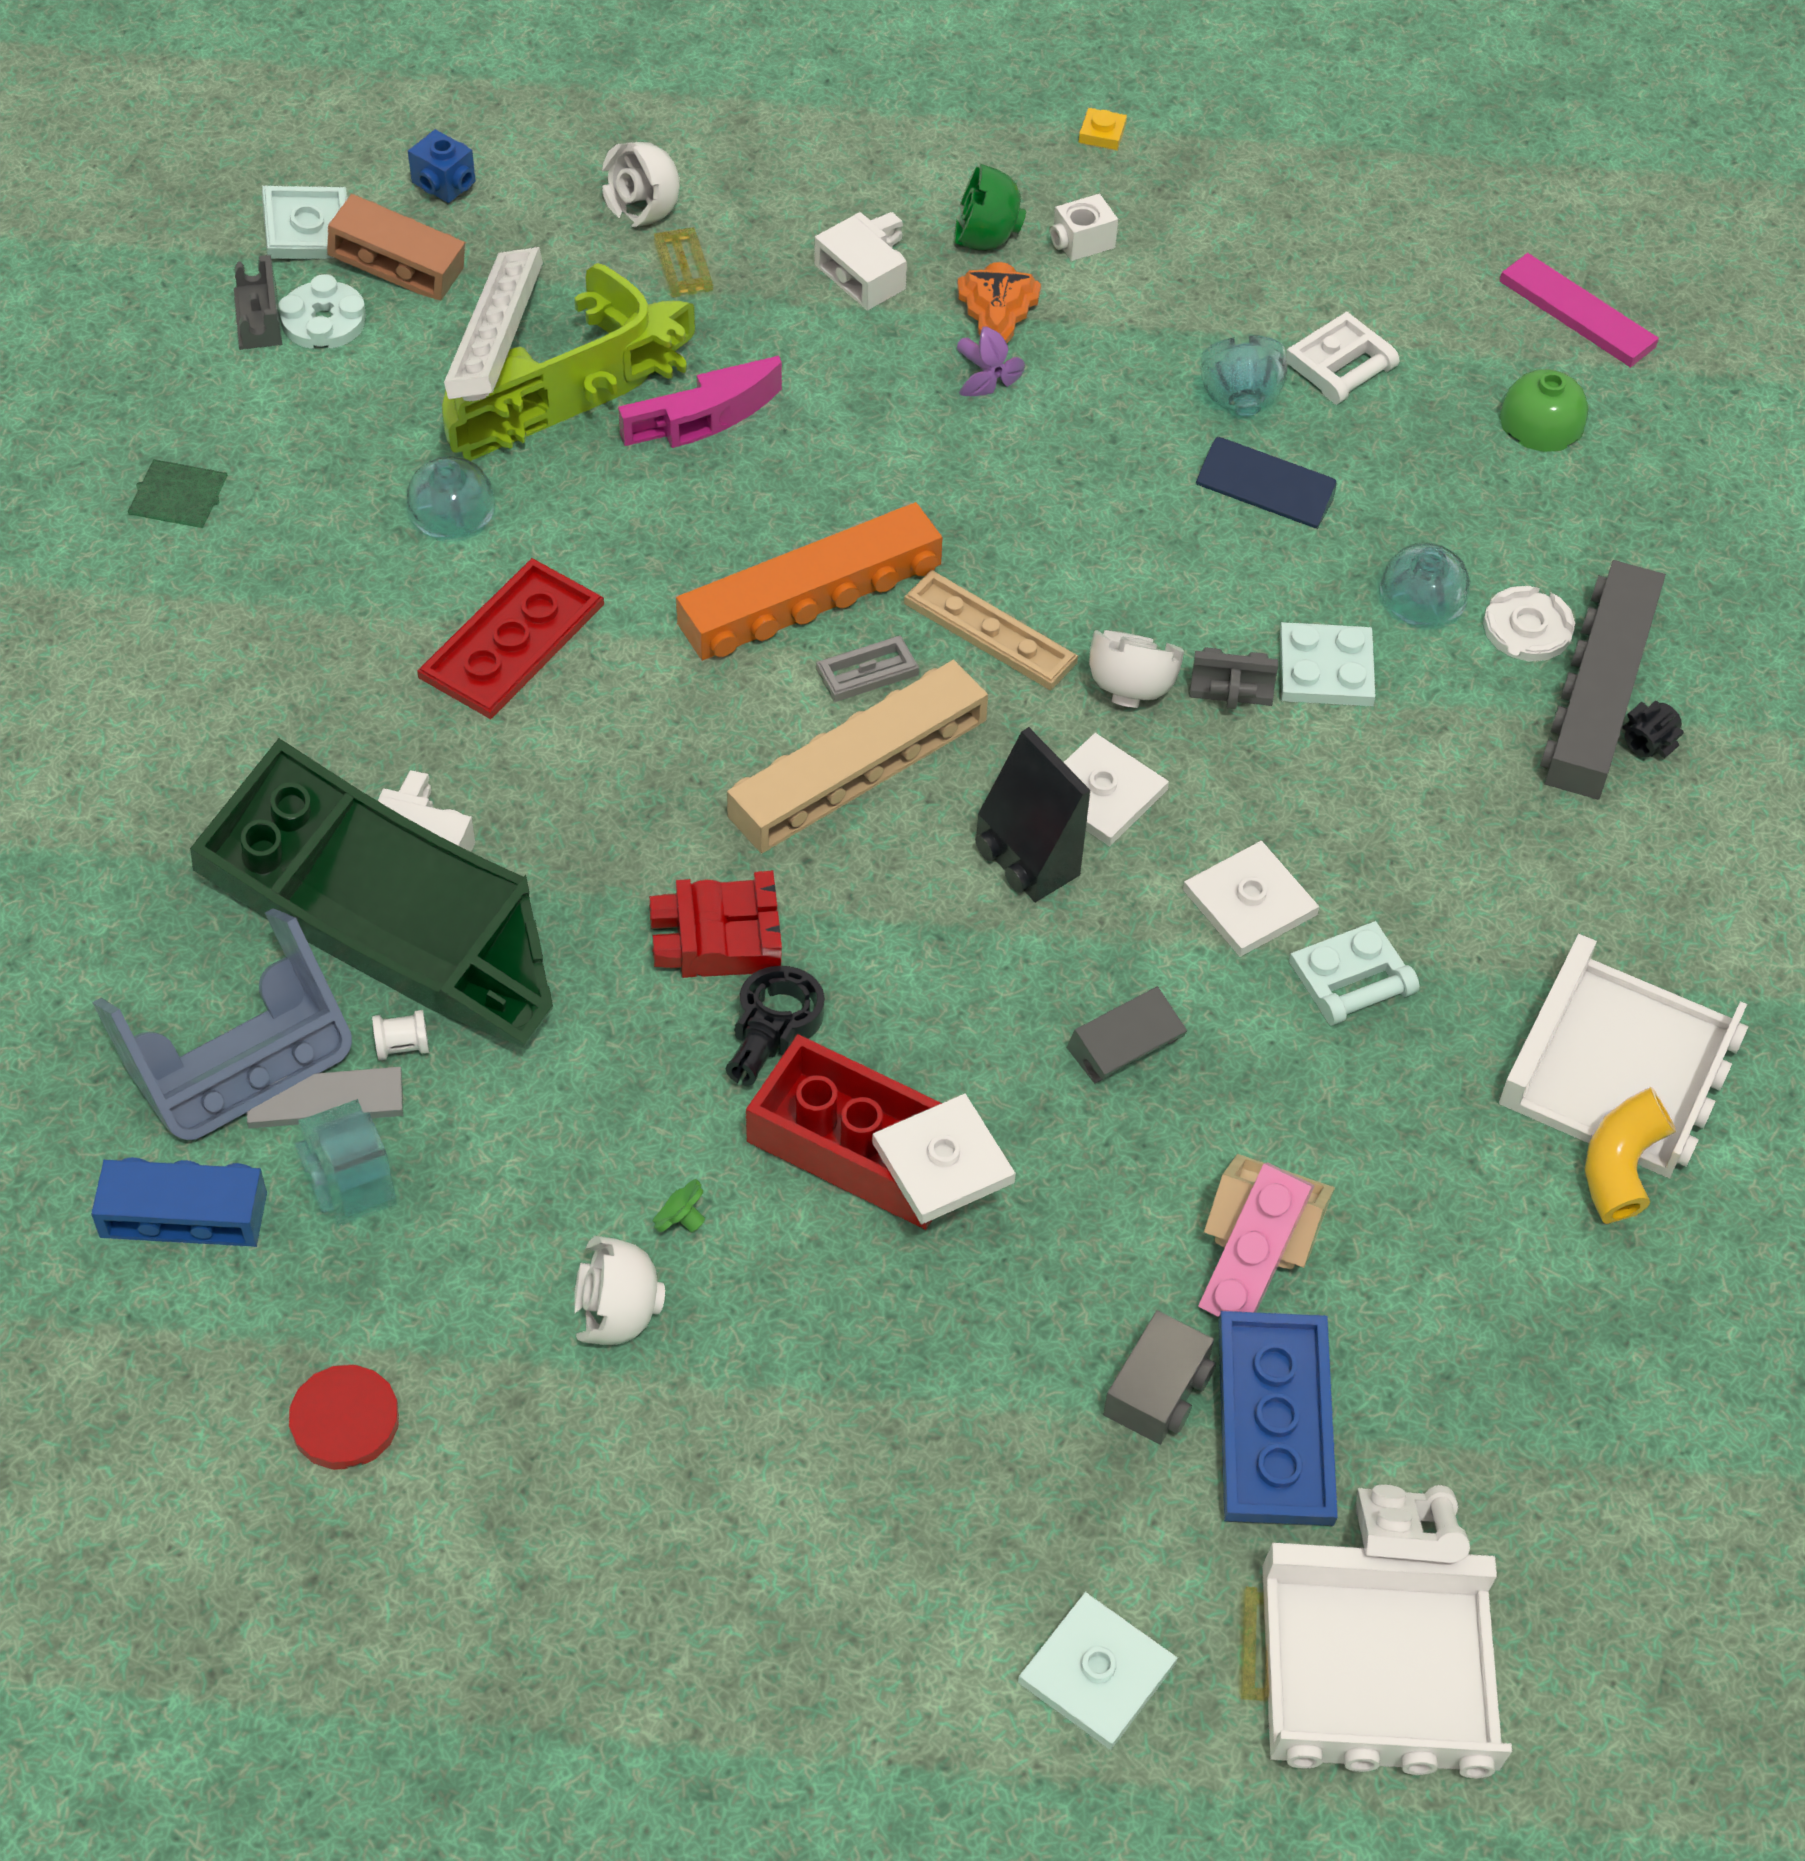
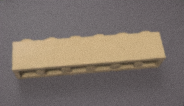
M954 659L938 669L933 668L902 690L891 692L878 704L865 711L856 712L845 723L828 733L818 734L809 744L790 755L780 756L771 766L759 773L739 780L727 791L728 818L762 854L985 722L987 718L988 693Z

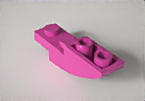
M770 357L696 375L697 388L618 406L620 436L624 445L629 446L667 436L671 448H675L712 436L736 425L762 408L782 390V361L780 357Z

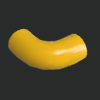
M1652 1087L1629 1097L1604 1116L1589 1141L1585 1173L1592 1201L1602 1222L1605 1224L1634 1217L1649 1206L1650 1199L1637 1173L1638 1160L1644 1150L1652 1144L1676 1133L1669 1113Z

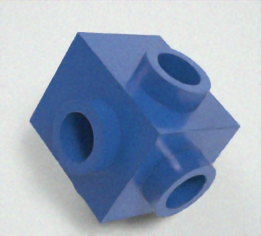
M436 129L408 150L412 183L447 203H450L462 192L468 190L476 182L472 149Z

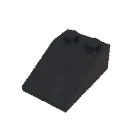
M1030 727L1021 731L978 813L975 843L980 854L987 861L995 860L1005 870L1006 879L1016 892L1021 893L1024 891L1036 903L1080 876L1091 790Z

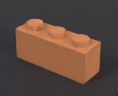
M351 193L328 224L327 255L412 292L441 301L464 268L465 242Z

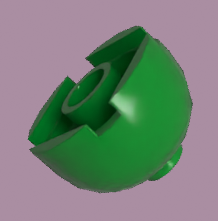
M980 164V168L976 167L960 203V205L964 206L962 220L965 221L963 229L956 219L955 244L983 251L992 250L1003 245L1012 232L1018 234L1021 231L1026 210L1020 208L1021 194L1017 184L1009 175L983 164Z

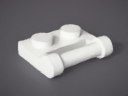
M1346 311L1288 348L1285 362L1322 390V394L1337 405L1348 398L1351 390L1382 370L1388 372L1398 366L1399 355L1393 346ZM1365 352L1371 356L1370 359L1342 377H1338L1334 373Z
M1377 1485L1373 1489L1358 1488L1356 1513L1366 1556L1457 1563L1464 1560L1470 1551V1543L1465 1530L1458 1526L1456 1519L1458 1503L1454 1492L1443 1485L1433 1486L1425 1494L1405 1492L1403 1489L1393 1485ZM1420 1521L1434 1522L1436 1534L1424 1533Z

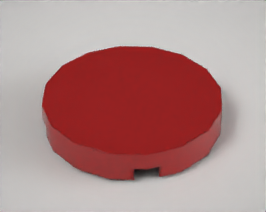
M355 1364L332 1366L313 1374L298 1388L289 1407V1428L299 1452L313 1464L332 1470L348 1469L347 1466H355L360 1463L364 1465L375 1460L391 1445L399 1427L398 1401L389 1382L376 1371Z

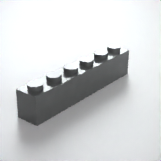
M1612 560L1608 576L1598 575L1591 601L1599 603L1598 609L1588 607L1581 630L1582 634L1589 635L1588 642L1578 640L1571 666L1579 668L1578 674L1568 673L1561 699L1569 701L1568 708L1558 705L1550 731L1559 735L1558 741H1547L1540 767L1549 769L1545 785L1593 799H1600L1666 574Z

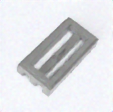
M901 635L816 662V670L822 676L823 683L831 692L834 702L919 675V667ZM896 651L899 654L877 663L876 660H872ZM859 664L858 669L836 676L833 674L834 671Z

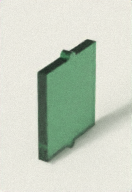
M153 459L143 481L136 484L138 491L128 510V514L203 528L213 506L220 503L218 495L228 475L226 472Z

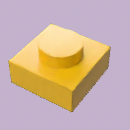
M1088 108L1079 133V143L1118 150L1126 127L1127 115L1108 110Z

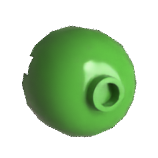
M1551 369L1534 370L1522 375L1509 387L1502 405L1500 420L1503 430L1518 439L1520 445L1541 452L1561 451L1583 436L1589 406L1583 388L1574 378L1563 372Z

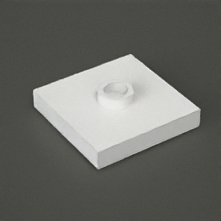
M1094 733L1064 761L1072 772L1091 790L1086 831L1109 847L1168 790V780L1097 733Z
M1262 841L1184 881L1183 891L1239 957L1317 916L1319 911V905Z
M966 1094L873 1133L872 1143L921 1225L1015 1183L1016 1173Z

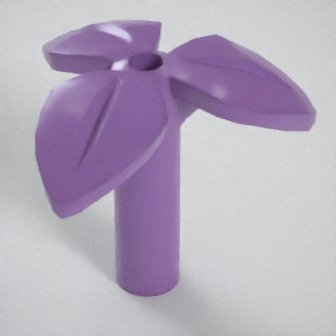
M989 327L982 328L979 345L968 337L962 338L957 344V350L983 370L973 374L963 384L960 390L962 396L992 394L996 388L997 378L1000 377L1004 385L1008 387L1017 381L1024 372L1025 363L1021 358L1013 357L1003 363L1008 354L1007 343L998 332Z

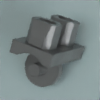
M1205 647L1202 651H1195L1190 697L1227 701L1226 708L1236 709L1237 702L1272 706L1278 671V659H1271L1266 653L1250 652L1246 656L1225 654L1221 649Z

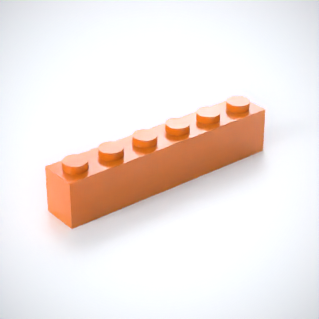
M914 502L676 596L677 624L702 661L713 656L725 657L740 645L755 639L759 641L767 640L774 636L778 630L795 623L807 624L822 612L835 607H849L859 597L874 591L886 592L892 589L897 582L914 575L926 576L931 570L934 571L937 566L941 565L943 537L917 502Z

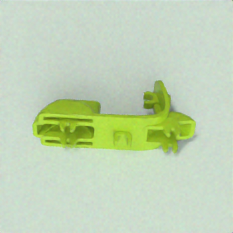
M600 263L592 265L586 270V292L580 293L575 297V309L577 312L588 309L585 311L586 323L589 326L598 325L609 334L542 363L534 361L523 347H515L509 350L493 393H489L483 399L476 401H465L463 397L448 399L445 390L442 403L445 436L452 452H462L463 458L467 463L502 447L511 449L513 448V442L520 441L525 443L527 436L630 392L641 385L648 378L649 374L654 371L668 379L673 377L672 366L677 367L678 371L685 373L687 370L686 360L675 351L686 344L694 335V305L683 301H661L648 305L643 294L626 278L606 265Z

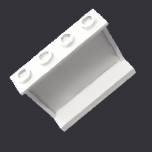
M1578 934L1506 1080L1499 1104L1589 1143L1604 1116L1629 1097L1652 1087L1669 1113L1676 1133L1652 1144L1644 1150L1638 1160V1165L1670 1178L1677 1163L1687 1167L1699 1139L1689 1134L1693 1125L1704 1129L1716 1102L1706 1097L1709 1089L1712 1087L1719 1091L1721 1090L1732 1063L1723 1060L1725 1053L1728 1050L1737 1054L1749 1027L1739 1023L1747 1004L1740 1001L1733 1018H1730L1592 960L1591 956L1597 941Z
M1272 1543L1262 1565L1270 1760H1285L1288 1765L1295 1768H1314L1322 1763L1345 1764L1347 1769L1357 1772L1372 1771L1380 1766L1402 1767L1405 1773L1412 1775L1431 1774L1437 1771L1438 1768L1459 1769L1460 1774L1468 1778H1485L1493 1775L1495 1770L1500 1771L1512 1753V1746L1510 1743H1501L1489 1603V1590L1497 1578L1495 1556L1467 1555L1460 1562L1445 1563L1366 1556L1365 1548Z

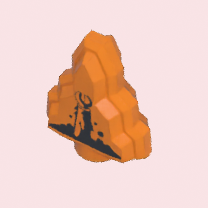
M1003 262L989 264L984 270H969L965 276L958 278L957 282L958 299L967 304L968 315L978 321V334H981L983 327H989L998 332L1006 343L1014 336L1015 323L1027 318L1029 307L1038 305L1041 291V283L1036 281L1032 274L1016 272L1013 266Z

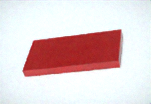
M531 558L417 670L418 678L491 720L604 606V597Z

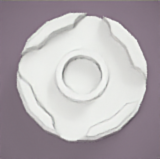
M1532 586L1510 587L1497 593L1491 599L1484 616L1483 626L1487 638L1501 652L1512 658L1529 662L1544 661L1562 654L1571 643L1575 620L1571 609L1560 597L1553 593L1549 597L1539 593L1540 588Z

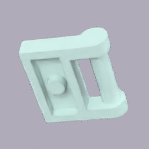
M1376 921L1290 954L1289 963L1330 1026L1345 1021L1347 1014L1398 994H1401L1402 997H1407L1419 991V980L1411 966L1404 964ZM1383 971H1386L1389 976L1341 996L1331 992Z

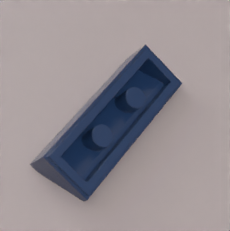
M1216 437L1201 468L1196 485L1318 529L1334 500L1337 481L1332 477L1222 437Z

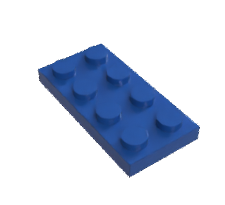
M1221 1311L1218 1319L1224 1521L1334 1526L1338 1514L1328 1317L1324 1315Z

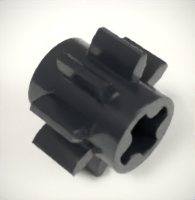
M1655 700L1648 707L1645 703L1640 702L1627 714L1629 721L1623 726V730L1626 731L1625 741L1635 754L1641 757H1652L1658 752L1665 759L1680 746L1677 739L1684 734V731L1681 729L1682 721L1677 711L1670 705L1659 703Z

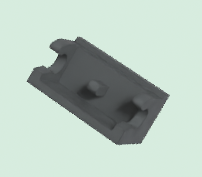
M271 255L259 256V274L255 276L245 274L244 265L241 261L235 265L237 287L234 288L239 350L282 345L277 286Z
M1157 986L1076 1028L1066 1048L1093 1083L1096 1084L1109 1077L1111 1073L1167 1043L1171 1044L1184 1037L1188 1030Z

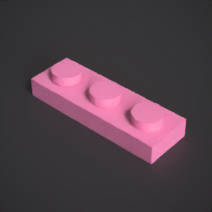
M1268 1162L1263 1164L1198 1307L1218 1317L1221 1311L1257 1312L1315 1185Z

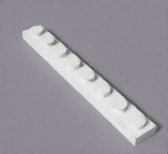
M539 247L498 253L444 381L448 399L463 397L465 401H476L487 397L489 393H493L543 264Z

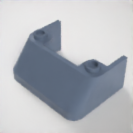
M274 908L265 912L286 956L267 967L260 977L259 993L267 1011L179 1057L172 1042L165 1036L156 1032H143L133 1036L119 1008L103 998L92 1002L126 1070L163 1125L175 1136L185 1140L198 1139L313 1074L320 1073L339 1063L350 1051L352 1044L350 1029L295 917Z

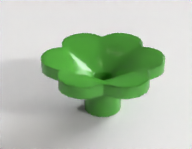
M697 1179L690 1181L684 1188L676 1190L665 1203V1206L654 1217V1228L658 1232H663L672 1224L680 1222L692 1233L703 1224L705 1217L694 1207V1204L699 1200L704 1191Z

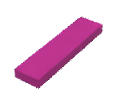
M1526 253L1501 273L1499 282L1630 368L1657 347L1659 340L1657 336L1529 253Z

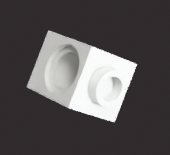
M1100 194L1055 207L1054 225L1050 228L1051 240L1057 250L1063 249L1071 261L1110 250L1116 246L1118 218Z

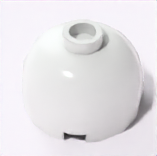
M648 142L617 144L608 151L602 168V172L608 171V184L602 185L603 195L608 208L618 218H620L623 211L634 222L631 227L650 225L667 216L673 210L678 200L680 187L678 171L668 153ZM641 200L647 201L648 205L639 216L627 213L626 204Z
M1096 630L1093 633L1089 665L1093 679L1099 687L1113 694V703L1138 708L1140 700L1157 699L1166 694L1175 684L1181 668L1184 650L1169 643H1166L1165 650L1156 649L1157 644L1153 643L1154 639L1108 630H1104V634Z
M594 1236L586 1246V1250L595 1251L591 1264L580 1263L577 1274L575 1313L581 1308L586 1310V1331L577 1333L576 1337L577 1340L585 1343L619 1345L633 1340L648 1326L652 1314H660L665 1299L664 1283L657 1282V1273L653 1262L648 1254L638 1246L615 1238ZM590 1311H597L598 1316H604L601 1325L596 1322Z

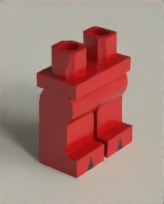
M773 870L754 872V880L719 882L715 880H700L691 884V879L676 880V893L649 896L651 929L678 927V933L652 935L654 967H681L682 978L697 977V975L702 977L753 974L767 967L781 966L782 942Z

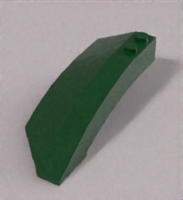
M280 738L277 739L190 848L193 871L265 918H267L265 912L273 908L295 917L308 943L439 1014L524 1048L553 1008L550 988L547 984L543 965V954L536 920L533 917L526 874L523 877L490 862L400 815Z

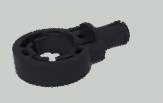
M790 966L767 967L753 973L746 979L740 990L739 1019L734 1028L736 1038L741 1040L742 1043L726 1066V1073L729 1078L738 1083L746 1070L748 1073L742 1085L750 1086L754 1084L767 1058L775 1057L779 1044V1054L784 1055L797 1034L809 1039L819 1030L824 1016L825 997L822 986L817 979L804 970ZM766 988H768L770 996L783 994L796 998L802 1003L803 1008L792 1013L791 1011H775L766 1007L762 1003L765 1000ZM811 1000L813 1001L815 1006L813 1011H810Z

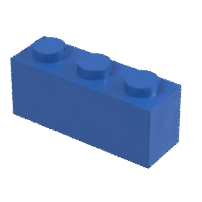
M135 1157L125 1158L122 1161L103 1160L91 1215L100 1238L257 1247L267 1190L261 1168H252L240 1163H233L227 1166L200 1165L187 1160L175 1163L147 1162Z

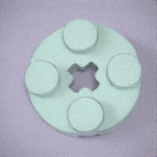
M323 274L314 277L311 283L294 289L279 302L285 335L302 347L314 349V346L328 345V348L343 346L354 340L362 332L365 325L366 312L362 296L351 286L336 282V279L331 275ZM319 311H330L331 317H316V313Z

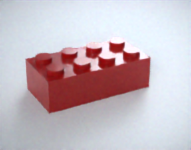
M797 1034L746 1108L747 1142L924 1230H927L933 1221L931 1220L921 1225L874 1147L872 1140L873 1133L942 1103Z

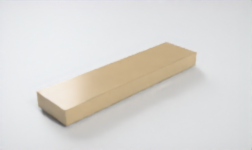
M933 570L904 597L905 605L1050 691L1078 662V655Z

